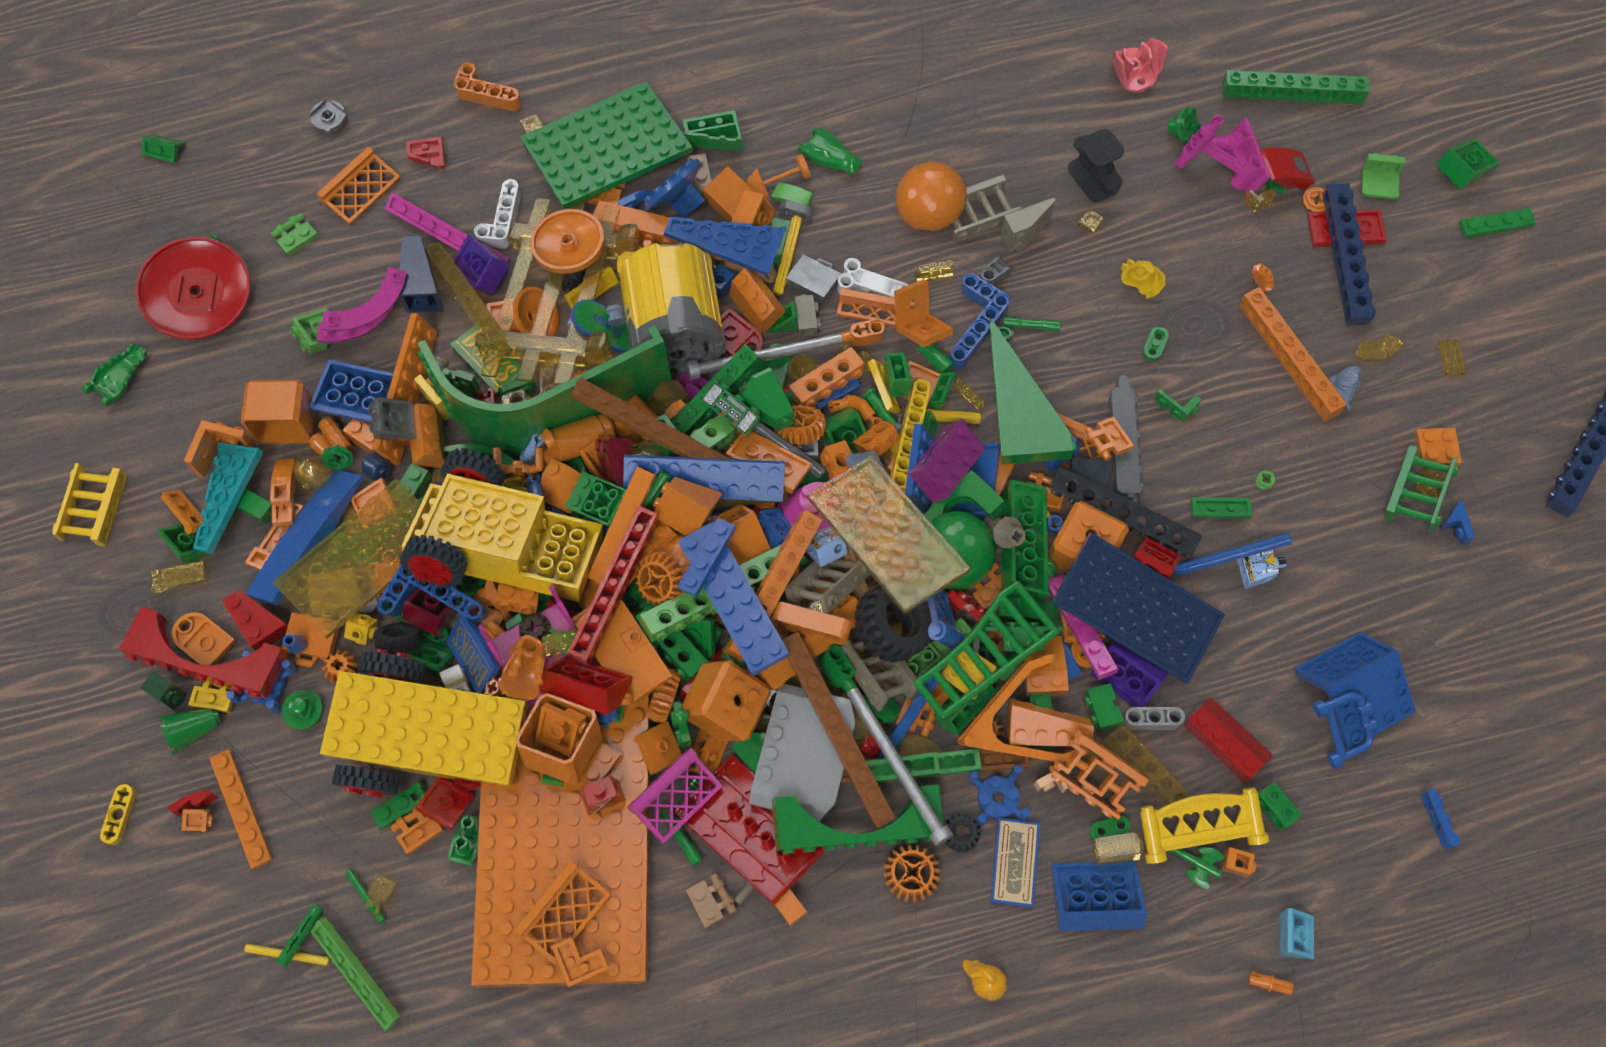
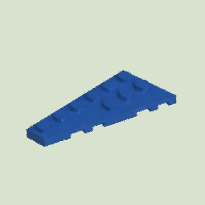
M670 217L663 236L683 244H692L709 254L768 276L786 227L772 228L770 225H763L761 227L752 226L747 223L724 221L722 223H715L712 220H705L704 222L694 221L690 218Z

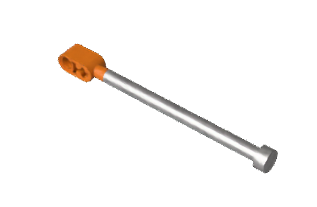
M879 319L853 324L850 331L753 352L761 360L765 361L849 342L855 347L869 345L882 340L885 324ZM733 356L698 363L697 360L686 362L690 380L699 379L700 374L721 370Z

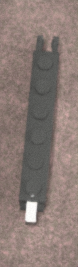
M1123 374L1118 377L1116 386L1108 398L1109 418L1115 417L1134 444L1133 450L1118 456L1111 451L1113 488L1115 493L1137 503L1144 489L1143 482H1140V476L1142 475V464H1139L1141 447L1138 446L1140 430L1137 429L1136 425L1139 421V413L1135 410L1138 396L1134 395V388L1130 387L1129 378Z

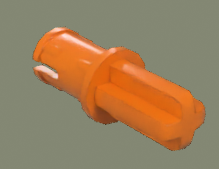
M1250 971L1249 985L1267 989L1268 992L1273 990L1287 995L1292 994L1294 989L1292 982L1274 978V975L1268 976Z

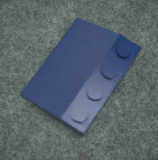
M328 359L309 405V410L371 423L372 415L368 414V406L377 397L387 398L394 373Z
M1136 861L1051 864L1058 931L1144 929L1147 910Z

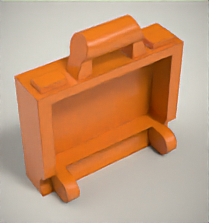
M292 612L286 635L300 634L307 641L305 650L296 654V665L313 668L319 658L320 660H329V653H334L341 623ZM283 643L282 649L286 653L293 654ZM302 654L312 656V660L301 658Z

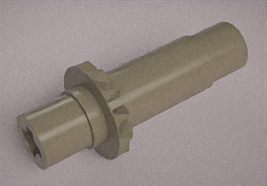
M1004 516V518L996 517L992 521L989 517H978L989 527L995 543L1000 547L1012 548L1024 542L1025 532L1018 519Z

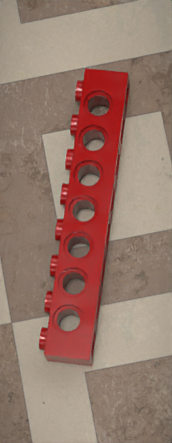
M638 506L567 652L570 658L588 666L590 665L632 579L635 568L638 566L659 523L657 513Z

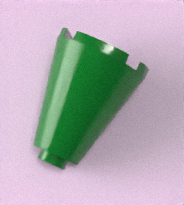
M211 708L158 717L160 722L164 721L160 726L168 746L175 749L171 751L172 755L181 752L218 727L217 723L221 722L217 711L212 712Z

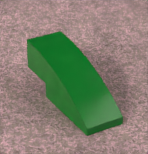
M246 489L244 490L236 509L266 524L272 516L271 503Z

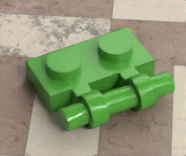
M301 213L291 216L289 221L283 225L279 224L275 227V230L270 232L274 239L279 235L282 236L277 242L288 257L319 237L308 221L302 225L299 223L305 219ZM294 226V230H292L288 234L285 232Z

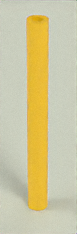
M246 944L244 952L278 958L283 949ZM296 952L292 958L294 961L328 966L330 963V957Z

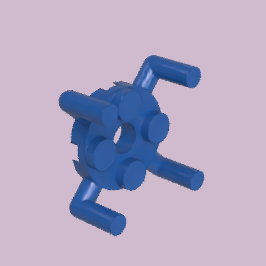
M244 651L242 653V657H245L251 653L249 651ZM284 660L281 663L285 670L280 672L268 699L262 697L255 699L248 696L246 692L238 696L233 691H228L226 697L235 704H241L250 699L256 704L266 705L272 712L279 714L281 707L278 700L282 697L284 687H286V678L296 673L297 669L288 660Z
M1015 765L1008 778L993 776L984 782L978 778L979 774L977 771L970 773L969 782L979 789L977 799L982 814L978 816L976 821L980 824L979 827H982L989 817L998 819L1014 814L1022 821L1027 820L1029 817V809L1024 808L1021 810L1017 807L1019 791L1014 782L1022 771L1020 765ZM994 793H1001L1004 801L996 803L992 795Z

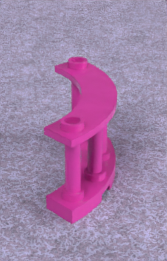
M388 267L385 280L381 281L379 291L361 306L345 311H323L322 322H319L316 342L339 343L350 339H357L374 330L386 319L403 288L407 271Z

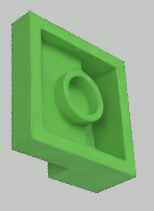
M327 308L292 319L291 334L294 338H299L301 349L303 351L307 350L309 355L326 350L327 344H330L316 342L319 322H322L323 311H328Z

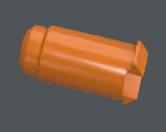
M600 414L597 416L591 415L550 430L546 428L540 435L548 449L543 450L544 461L549 464L550 460L554 459L563 463L580 457L579 450L593 442L599 435L604 434L609 429L615 434L612 421L609 417Z

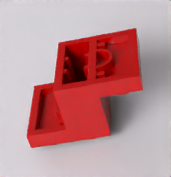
M1148 537L1144 539L1134 556L1136 560L1167 579L1170 578L1182 557Z

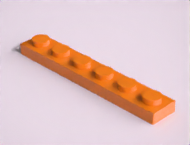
M228 749L209 758L251 869L255 870L273 861L232 752Z

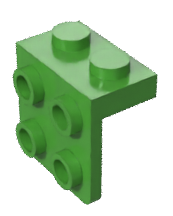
M1369 153L1362 165V195L1397 199L1399 196V173L1405 164V157Z

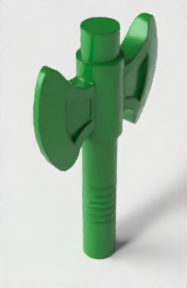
M1210 847L1198 848V851L1202 854V859L1183 849L1171 850L1170 852L1196 867V870H1187L1186 872L1190 880L1201 888H1210L1207 875L1219 879L1222 871L1213 864L1218 860H1225V856L1216 849Z

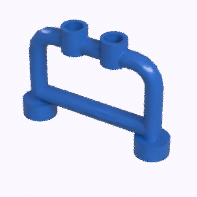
M1348 692L1325 703L1322 700L1312 703L1317 717L1323 718L1326 716L1336 748V751L1327 754V759L1333 769L1342 767L1343 761L1365 752L1373 745V731L1378 729V724L1374 718H1369V714L1374 712V709L1369 701L1365 702L1361 694L1358 692ZM1355 700L1357 703L1356 711L1362 722L1360 725L1366 739L1362 744L1345 751L1333 708Z

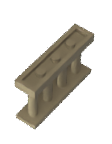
M1004 175L966 188L967 196L964 207L972 224L962 226L959 218H957L953 222L956 228L953 232V242L964 241L970 236L998 227L1003 224L1004 215L1021 210L1020 206L1012 209L1003 192L1006 184ZM996 194L1005 212L995 214L987 196ZM980 200L989 217L979 221L970 202Z
M866 554L858 563L838 558L822 567L814 561L786 586L787 603L796 605L803 598L822 603L823 613L828 614L873 572L870 555ZM837 567L850 569L847 573L835 571ZM826 577L838 579L836 583H830L823 580ZM815 587L827 590L823 594L811 592Z
M847 640L845 645L837 644L855 670L854 678L878 712L883 709L890 697L904 693L909 701L915 699L919 691L913 682L917 678L904 660L891 663L880 660L879 656H871L861 660L856 651L864 649L863 641L850 644ZM883 662L887 671L871 675L867 666ZM893 677L899 686L883 691L877 682Z

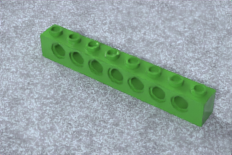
M781 545L739 565L754 593L768 571L766 567H770ZM749 576H756L757 579H751ZM702 587L697 598L684 592L676 596L674 601L670 599L640 614L639 623L652 643L656 640H664L674 631H682L686 625L692 622L697 623L704 616L710 613H717V610L704 587ZM701 601L705 603V605L700 606L696 604V602ZM684 610L687 612V614L683 615L680 614L678 611ZM666 619L669 623L664 624L661 620Z

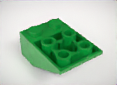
M582 471L564 507L584 518L610 527L626 489Z

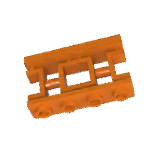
M1078 728L1073 734L1075 738L1069 742L1076 751L1065 765L1056 759L1054 766L1051 765L1049 767L1052 773L1051 777L1060 784L1064 782L1069 785L1068 789L1074 794L1079 795L1080 793L1085 796L1084 800L1093 807L1096 805L1101 807L1102 813L1107 817L1112 818L1114 816L1119 820L1121 817L1120 813L1125 810V807L1119 800L1129 787L1139 792L1141 785L1145 787L1149 779L1144 773ZM1080 744H1083L1102 758L1099 759L1093 754L1087 763L1080 758L1086 750ZM1096 764L1110 772L1099 787L1086 780V777ZM1074 766H1077L1081 771L1076 778L1082 784L1080 785L1060 770L1069 774ZM1115 766L1131 777L1134 782L1126 777L1120 786L1117 785L1114 780L1119 773L1113 767ZM1109 788L1114 792L1109 801L1115 807L1113 808L1094 795V792L1102 797Z

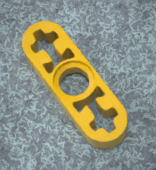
M127 784L119 785L115 789L100 833L101 840L109 845H116L122 840L136 798V790ZM129 792L128 796H121L122 793ZM118 802L126 804V806L124 807L118 804ZM122 809V818L115 820L113 817L115 811ZM111 823L117 824L119 827L112 826ZM109 833H116L115 837H108Z

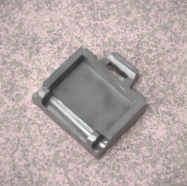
M803 254L787 275L785 284L791 290L795 288L804 294L813 295L818 304H821L829 297L838 284V277L841 273L832 269L833 263L821 257L814 260Z

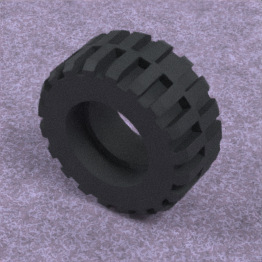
M888 581L864 594L857 603L856 609L858 610L855 611L854 619L857 621L854 623L855 630L858 629L859 634L857 636L859 640L863 641L864 648L866 650L869 649L871 651L870 654L874 657L879 656L880 660L891 663L906 660L920 653L928 646L931 640L928 629L933 622L927 605L928 601L926 598H922V593L919 590H914L913 586L905 585L901 581ZM886 607L893 610L899 617L903 630L902 636L896 634L889 626L886 619Z

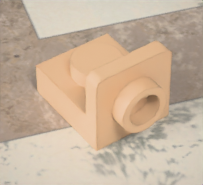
M1052 773L1036 780L1034 783L1037 791L1043 789L1046 792L1055 787L1054 783L1057 784L1061 793L1068 789L1066 783L1062 782L1060 784L1051 777Z

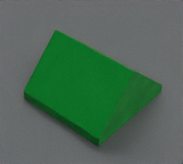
M183 524L157 530L159 536L189 568L207 555L193 549L197 531L193 534H187Z
M420 638V646L416 650L405 654H408L413 660L426 664L425 673L441 678L440 672L449 669L455 659L453 652L450 648Z

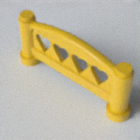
M1255 787L1243 789L1242 795L1226 793L1195 795L1172 802L1158 810H1155L1153 806L1141 807L1140 816L1147 850L1145 859L1148 864L1167 861L1166 851L1243 837H1247L1248 845H1261L1270 842L1269 835L1264 829L1258 791H1256ZM1234 805H1239L1240 811L1235 823L1224 814L1226 806L1232 808ZM1218 808L1220 814L1213 828L1204 818L1203 813L1205 810L1212 811ZM1198 812L1199 819L1194 831H1192L1183 821V816L1187 813L1192 815V813ZM1173 816H1178L1179 822L1172 835L1163 825L1162 820L1165 817L1171 819Z

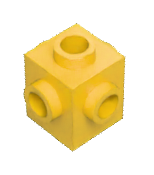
M356 612L346 620L344 638L355 641L357 644L367 645L372 639L374 640V632L378 629V620L371 618L369 615Z

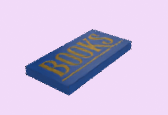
M460 614L446 642L476 693L484 694L486 692V683L491 681L493 677H496L501 666L474 621Z

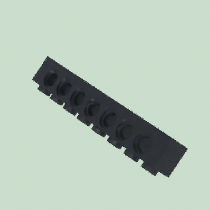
M1061 466L1057 467L1047 487L1051 489V494L1059 498L1063 495L1069 498L1068 502L1073 505L1076 502L1083 501L1127 523L1129 532L1135 530L1140 533L1139 536L1143 539L1146 537L1158 541V544L1176 550L1175 553L1183 558H1186V555L1193 556L1202 538L1201 534ZM1067 482L1074 483V492L1069 493L1066 491L1065 485ZM1089 490L1092 492L1093 498L1091 501L1084 500V491ZM1103 499L1110 501V508L1108 510H1104L1101 507ZM1122 507L1128 511V516L1125 519L1119 516V510ZM1139 516L1144 517L1146 520L1144 527L1137 525L1136 520ZM1157 525H1161L1164 529L1161 536L1156 535L1154 532ZM1176 533L1181 536V542L1178 545L1172 541V537Z

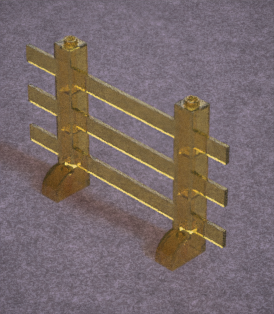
M536 198L529 223H514L512 230L509 231V240L512 242L513 248L520 249L495 330L480 328L479 334L475 337V346H477L479 353L487 355L481 376L496 378L502 357L523 359L517 380L533 382L539 361L559 363L554 385H560L572 378L575 365L597 367L613 358L614 352L607 332H594L588 336V340H583L584 335L575 329L573 320L571 321L567 338L546 336L565 274L549 271L531 334L510 332L514 322L513 301L517 293L524 289L534 257L530 246L531 235L537 224L547 216L551 203L550 199ZM578 203L569 209L584 211L585 203ZM605 205L600 222L605 235V245L599 258L587 267L577 302L584 299L594 300L606 258L617 259L623 252H635L643 248L637 224H625L619 228L618 233H613L620 206Z

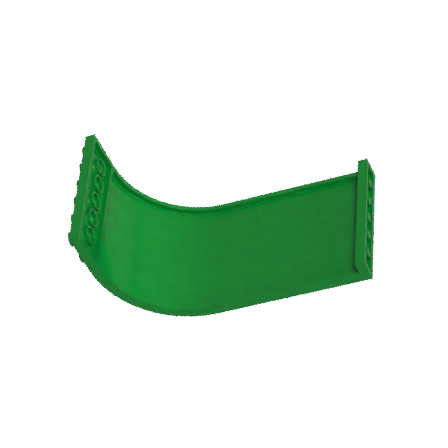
M655 326L648 329L649 341L536 397L511 404L482 402L463 394L446 379L426 341L423 340L417 343L420 348L418 354L451 419H456L464 434L474 444L501 448V452L507 454L513 460H520L521 453L525 451L534 434H538V438L546 428L550 430L591 415L597 416L602 414L570 396L579 377L623 401H626L635 393L647 406L674 394L664 340ZM543 442L540 448H543V450L548 449L546 444Z

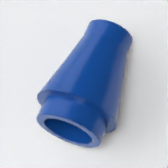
M288 634L283 638L284 645L293 654L303 652L307 646V641L303 635Z

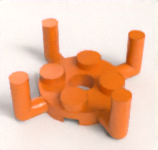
M493 448V458L497 461L496 464L502 466L501 469L505 472V480L514 476H520L525 480L531 474L532 480L535 481V476L537 474L540 475L544 468L543 448L535 449V461L529 465H524L523 461H513L512 465L501 464V448Z

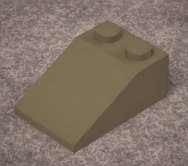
M1055 198L1004 215L1000 235L1009 252L1022 250L1049 223L1054 210Z

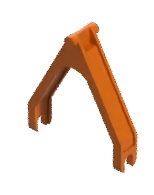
M1054 653L1022 663L962 735L957 738L958 744L1053 762L1056 759L1062 763L1068 762L1076 751L1075 748L1061 753H1052L1004 744L997 739L992 726L993 717L1032 669L1057 661ZM1082 746L1086 750L1083 756L1089 754V749L1086 746Z

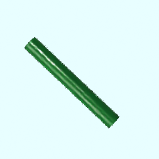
M353 869L346 871L345 875L378 924L385 922L386 918Z

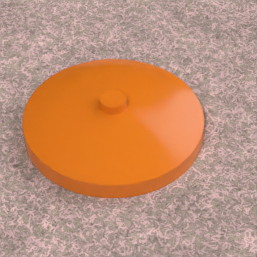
M564 209L546 216L534 228L530 239L531 250L537 263L548 271L560 274L574 273L589 267L599 258L605 245L604 231L598 219L592 214L579 209Z

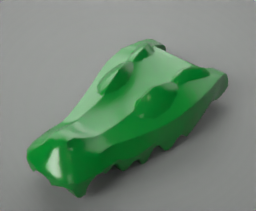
M814 128L811 140L806 145L801 144L797 148L799 153L807 156L816 165L819 164L823 168L827 166L830 170L835 169L836 171L841 169L850 176L857 172L863 163L861 158L846 149L832 133L821 128Z
M129 343L127 350L123 351L122 354L116 353L114 357H109L108 362H102L101 366L96 368L90 380L82 386L81 390L86 394L96 391L103 396L101 400L103 405H112L125 393L136 368L147 357L146 350L139 345Z

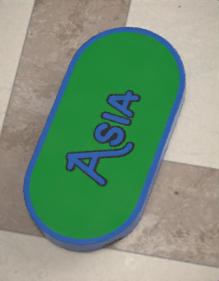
M590 299L577 302L571 310L570 318L571 321L573 320L574 327L579 333L617 353L623 354L629 351L626 323L620 326H610L608 324L609 315L606 314L607 307Z

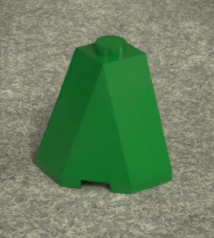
M768 368L753 375L748 381L750 383L748 388L742 390L739 396L746 400L744 404L748 408L753 406L761 412L759 416L763 419L762 422L778 431L796 423L794 411L772 369Z

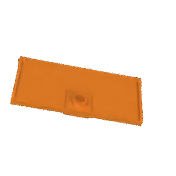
M621 600L595 656L602 667L633 676L627 693L633 696L632 704L627 705V707H631L640 699L669 681L673 676ZM589 607L571 618L577 629H579Z

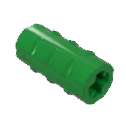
M932 343L927 347L918 346L917 351L940 373H948L953 369L955 363L936 344Z

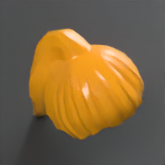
M978 960L963 961L964 971L970 977L973 990L978 996L985 1000L995 1001L1004 995L1008 988L1007 978L998 967L985 965Z

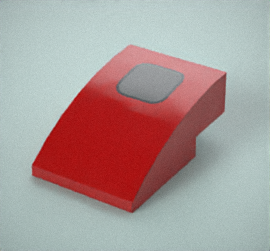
M1281 147L1263 148L1260 150L1272 181L1288 190L1294 186L1305 190L1316 183L1302 152Z

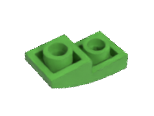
M778 183L771 197L773 201L777 202L789 200L809 206L814 195L800 187Z

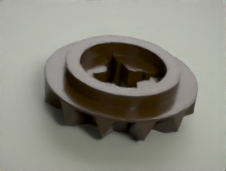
M539 613L530 614L528 617L523 618L521 625H519L520 637L524 635L534 636L543 643L545 638L548 639L551 633L550 621L546 616ZM532 623L536 624L537 627L540 626L537 628V635L533 631H529L532 629Z

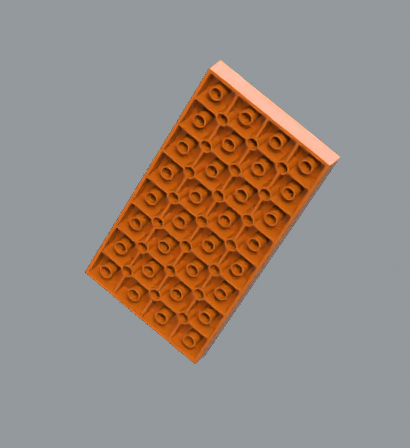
M594 655V661L598 666H601L600 662ZM502 667L495 678L499 679L502 676ZM651 693L631 707L624 705L621 723L611 722L610 726L599 725L602 735L601 742L621 755V758L606 777L611 776L619 781L626 799L625 801L588 816L581 797L582 787L588 784L581 779L574 784L564 782L563 787L542 784L541 778L543 773L525 767L520 752L512 787L481 782L472 986L476 988L567 986L558 961L554 964L514 930L570 861L610 893V896L574 939L580 957L601 948L609 969L574 985L648 984L650 830L635 813H631L627 806L650 785V773L634 736L651 728V719L647 715ZM533 708L527 711L526 719L528 718ZM646 807L641 813L647 819H650V807ZM578 873L572 880L573 889L586 888L585 878ZM588 882V888L594 887L590 882ZM570 884L566 887L565 890H571ZM598 889L589 890L590 903L599 902L604 896ZM586 891L573 892L574 905L587 903ZM571 892L562 893L558 897L559 907L572 905ZM556 901L553 903V905H552L550 908H552V907H557V906H556ZM596 905L590 906V912L594 909ZM588 906L575 907V919L584 920L588 916ZM572 908L559 909L560 922L573 921ZM549 910L544 914L545 924L558 923L557 910ZM542 918L536 925H542ZM582 922L576 923V930ZM573 923L560 925L561 938L573 935ZM558 925L545 927L546 940L559 938ZM543 927L533 928L527 936L533 941L544 940ZM559 941L546 942L547 952L555 957L551 946ZM537 943L544 949V943Z

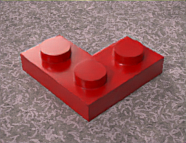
M952 590L947 595L961 610H966L977 622L980 621L986 612L984 607L980 604L977 606L972 601L974 599L973 596L966 590L964 592L962 590Z

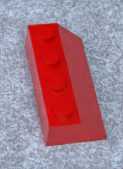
M566 656L544 668L541 693L557 696L598 711L600 714H610L613 710L620 707L633 680V676L591 663L588 666Z
M1213 698L1205 702L1183 725L1244 784L1273 756Z

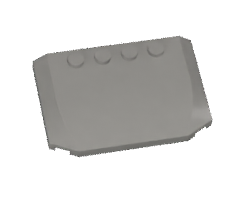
M784 684L778 689L750 792L749 804L772 810L771 799L775 797L797 796V802L814 819L821 822L823 817L836 804L844 767L803 688ZM831 695L853 736L856 721L851 700Z

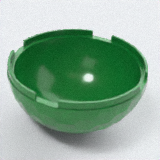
M952 511L935 517L925 527L919 540L918 556L922 570L933 583L941 588L960 591L977 585L989 574L994 564L996 547L991 530L982 520L967 512Z

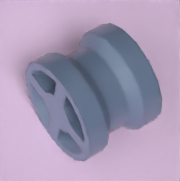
M612 305L606 308V314L609 315L608 324L610 326H620L626 323L623 305Z

